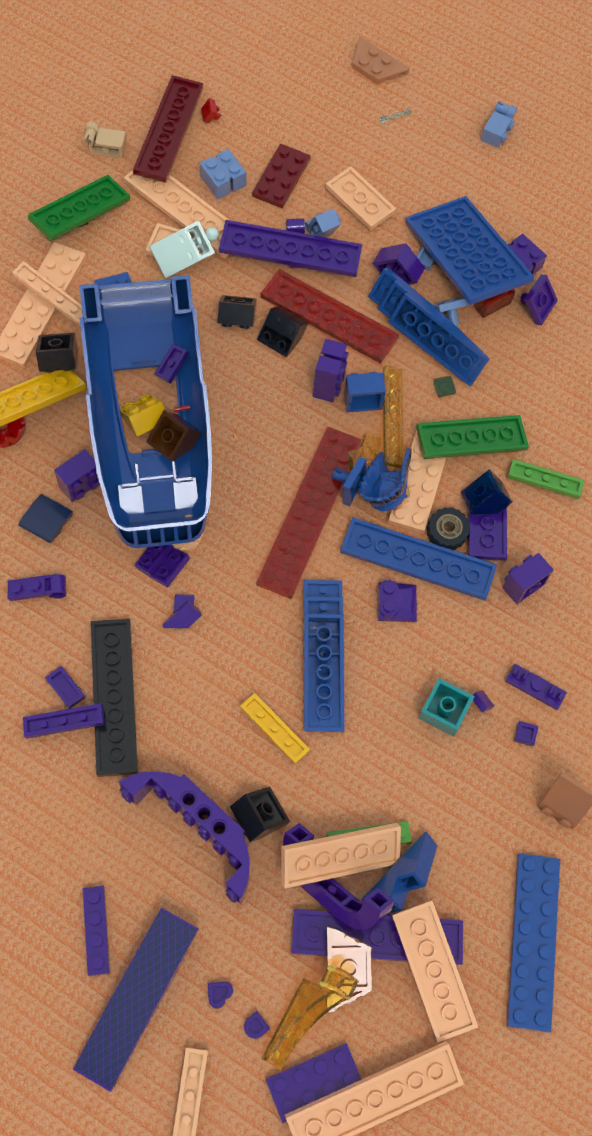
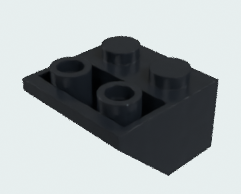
M280 306L270 309L257 340L281 355L288 357L301 340L309 323Z

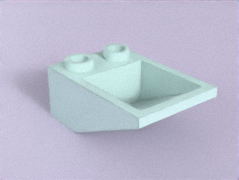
M197 221L154 243L149 248L164 277L167 278L214 254L215 252L209 241H216L219 237V232L214 227H210L204 232L200 222Z

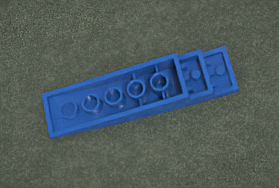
M389 268L383 269L368 297L379 305L378 309L390 318L389 323L471 387L490 358L409 284Z
M304 580V732H344V614L342 580Z

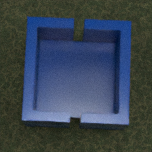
M383 372L346 375L344 398L347 413L383 409L386 394Z

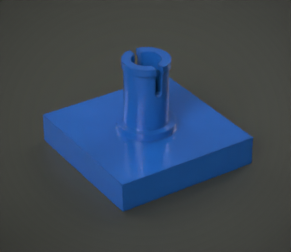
M363 457L358 458L351 473L336 467L332 474V479L344 483L343 504L349 507L360 488L359 482L362 481V476H365L367 459Z

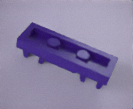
M517 664L513 665L505 680L506 683L555 710L559 709L567 694L566 691Z

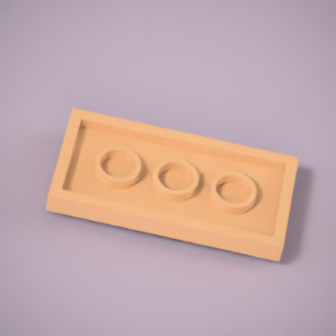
M351 166L326 183L325 188L370 231L396 213V208Z

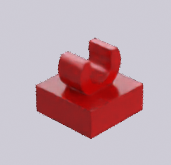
M208 98L202 106L203 122L210 123L212 119L218 120L221 117V114L217 113L220 107L216 106L215 99Z

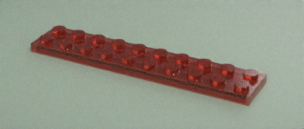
M327 427L256 582L257 586L289 599L293 598L343 485L342 482L332 479V474L336 467L345 472L349 471L362 439Z

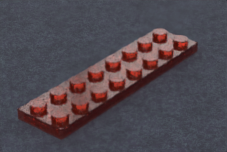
M281 269L276 272L260 295L266 301L277 307L280 306L313 327L347 344L380 364L399 339L398 333Z

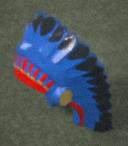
M407 448L400 471H388L383 452H380L374 458L371 466H368V470L365 471V476H362V481L359 482V495L364 501L370 503L373 508L379 511H389L397 509L404 499L409 498L410 491L407 488L412 449Z

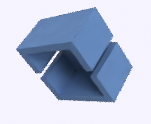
M229 149L217 154L215 159L211 157L200 162V177L217 200L230 194V179H232L233 192L246 186V171Z

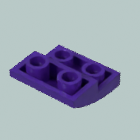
M173 545L148 547L134 566L168 588L190 560L188 554L174 548Z

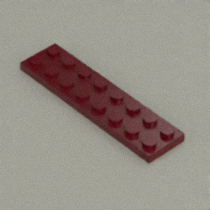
M174 75L171 76L133 168V174L166 183L202 93L203 83Z

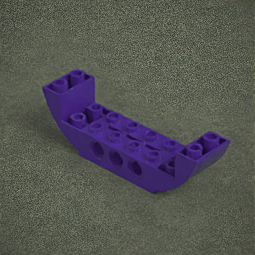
M142 772L119 781L121 796L129 804L133 802L137 805L154 789L153 792L161 800L165 798L169 803L168 806L176 814L178 812L182 814L183 820L191 828L194 825L197 828L198 834L206 842L210 840L214 845L213 849L219 855L225 854L229 859L228 863L237 870L225 883L226 896L233 903H243L249 883L250 858L245 842V831L184 774L180 777L167 772ZM189 801L194 802L192 805L185 804ZM203 815L209 816V818L205 820L200 819V817ZM218 829L224 830L222 834L215 833Z

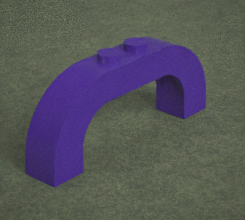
M298 823L285 832L283 846L313 840L314 834ZM333 878L300 885L335 917L355 929L364 930L373 927L390 913L394 904V900L379 888L375 889L361 901Z

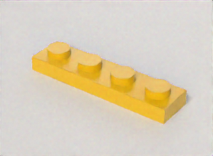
M255 693L240 706V709L295 765L310 752V749Z

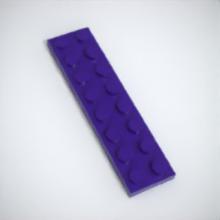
M230 220L225 221L219 246V253L352 277L357 276L362 244Z
M294 909L291 954L327 956V926H331L369 944L371 947V959L408 962L392 916L386 915L373 927L361 930L346 925L328 911ZM439 919L455 964L462 965L463 920Z

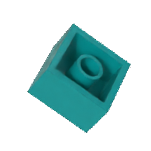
M438 678L418 719L454 737L475 696Z

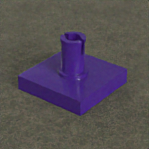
M544 274L539 276L529 293H523L520 298L522 304H527L536 325L544 323L558 301L548 276Z

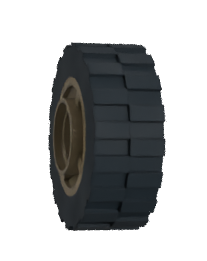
M444 507L437 510L436 513H433L427 525L429 541L451 550L460 548L470 533L469 520L465 517L466 515L452 507ZM444 527H450L452 532L446 531Z

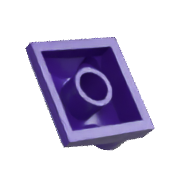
M392 580L379 582L378 621L417 622L416 585L396 583Z

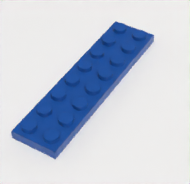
M354 517L351 520L340 551L342 554L484 601L487 599L497 567L496 564Z
M521 853L517 857L507 1027L551 1032L560 859Z

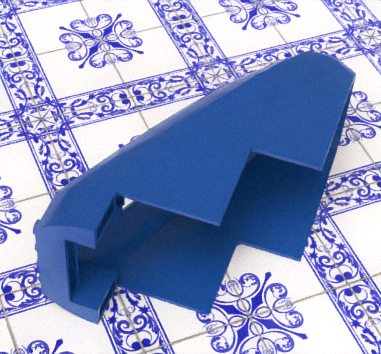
M190 275L174 276L171 279L110 285H98V283L79 285L83 317H79L88 388L86 402L97 476L108 514L121 541L132 548L193 542L200 538L206 526L211 494L212 448L207 388L203 380L196 306L193 307ZM172 344H175L190 353L176 375L178 407L190 405V409L178 411V415L202 433L194 447L173 462L156 449L142 450V453L131 454L128 451L124 435L114 371L159 367Z

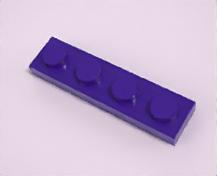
M101 703L23 717L24 737L26 739L105 725L104 709Z
M105 887L83 888L88 976L110 974Z

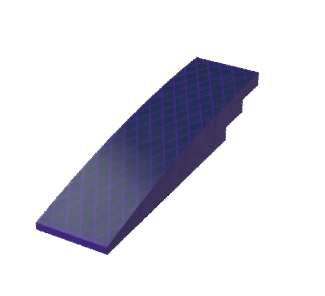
M163 908L160 909L73 1068L74 1071L110 1092L113 1090L177 974L178 968L186 956L199 928Z

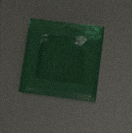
M451 376L434 379L433 384L438 398L456 393Z

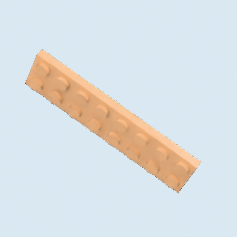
M133 170L124 177V182L183 228L197 221L200 222L204 232L210 227L216 228L219 232V237L216 241L209 242L214 252L223 259L229 255L219 253L225 221L229 219L170 174L166 183L135 175Z
M54 242L37 272L67 293L87 258L86 253ZM27 288L0 335V359L23 368L26 367L37 347L38 336L45 333L57 309L29 288Z
M445 1041L285 1114V1118L292 1136H354L462 1086L464 1083L450 1045Z

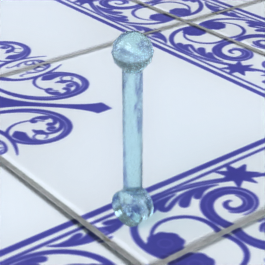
M407 108L403 112L387 117L382 116L380 121L384 123L398 116L410 115L411 109Z

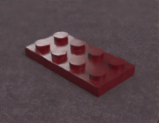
M280 143L255 186L252 197L283 209L308 165L311 155Z

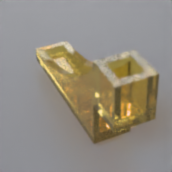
M332 965L328 966L319 984L303 978L261 1059L281 1070L289 1055L306 1032L331 1009L345 1000H350L359 980L347 971Z

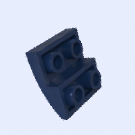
M41 494L28 508L18 526L51 543L61 533L62 527L72 517L73 511Z

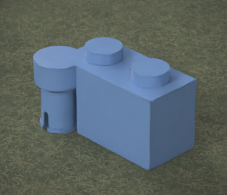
M498 101L494 112L483 129L481 141L499 148L502 142L505 143L509 134L507 132L512 131L515 121H513L518 107L514 105L509 106Z
M330 209L304 223L306 230L311 235L326 238L336 231L341 225V220L338 213H335L334 209Z

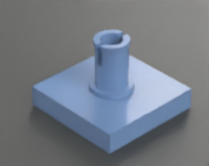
M457 297L432 305L440 312L446 311L447 318L457 326L460 325L457 309L470 304L464 297Z

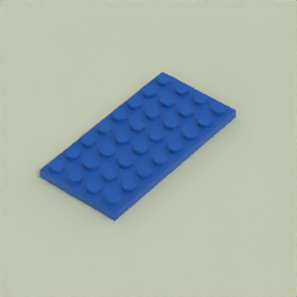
M467 196L405 217V223L470 305L534 281V275Z

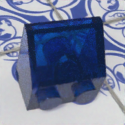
M490 469L461 491L463 499L472 515L498 514L513 502L503 482Z

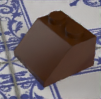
M164 410L146 443L173 462L194 447L202 432L179 415Z

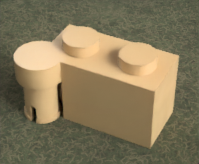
M87 122L83 143L88 146L90 141V154L123 159L127 145L126 132L99 127L94 122Z

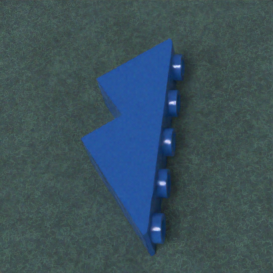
M425 832L361 901L375 889L379 888L394 900L390 913L402 911L408 891L426 887L437 849V844L430 835Z

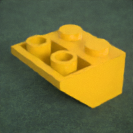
M144 394L135 402L125 403L123 408L119 410L130 431L138 437L154 429L165 408L161 400L151 394Z

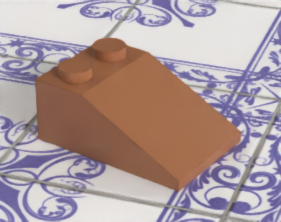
M562 772L549 786L537 807L546 816H553L558 819L559 824L563 827L573 829L592 806V790Z

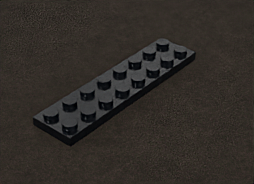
M130 618L91 621L94 704L101 703L103 705L105 725L95 726L97 777L138 774Z

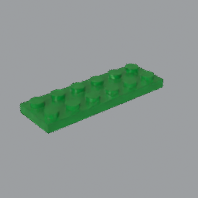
M106 175L29 213L28 220L52 241L130 201L131 195L109 175Z
M520 415L417 423L416 425L423 459L526 451L529 448Z

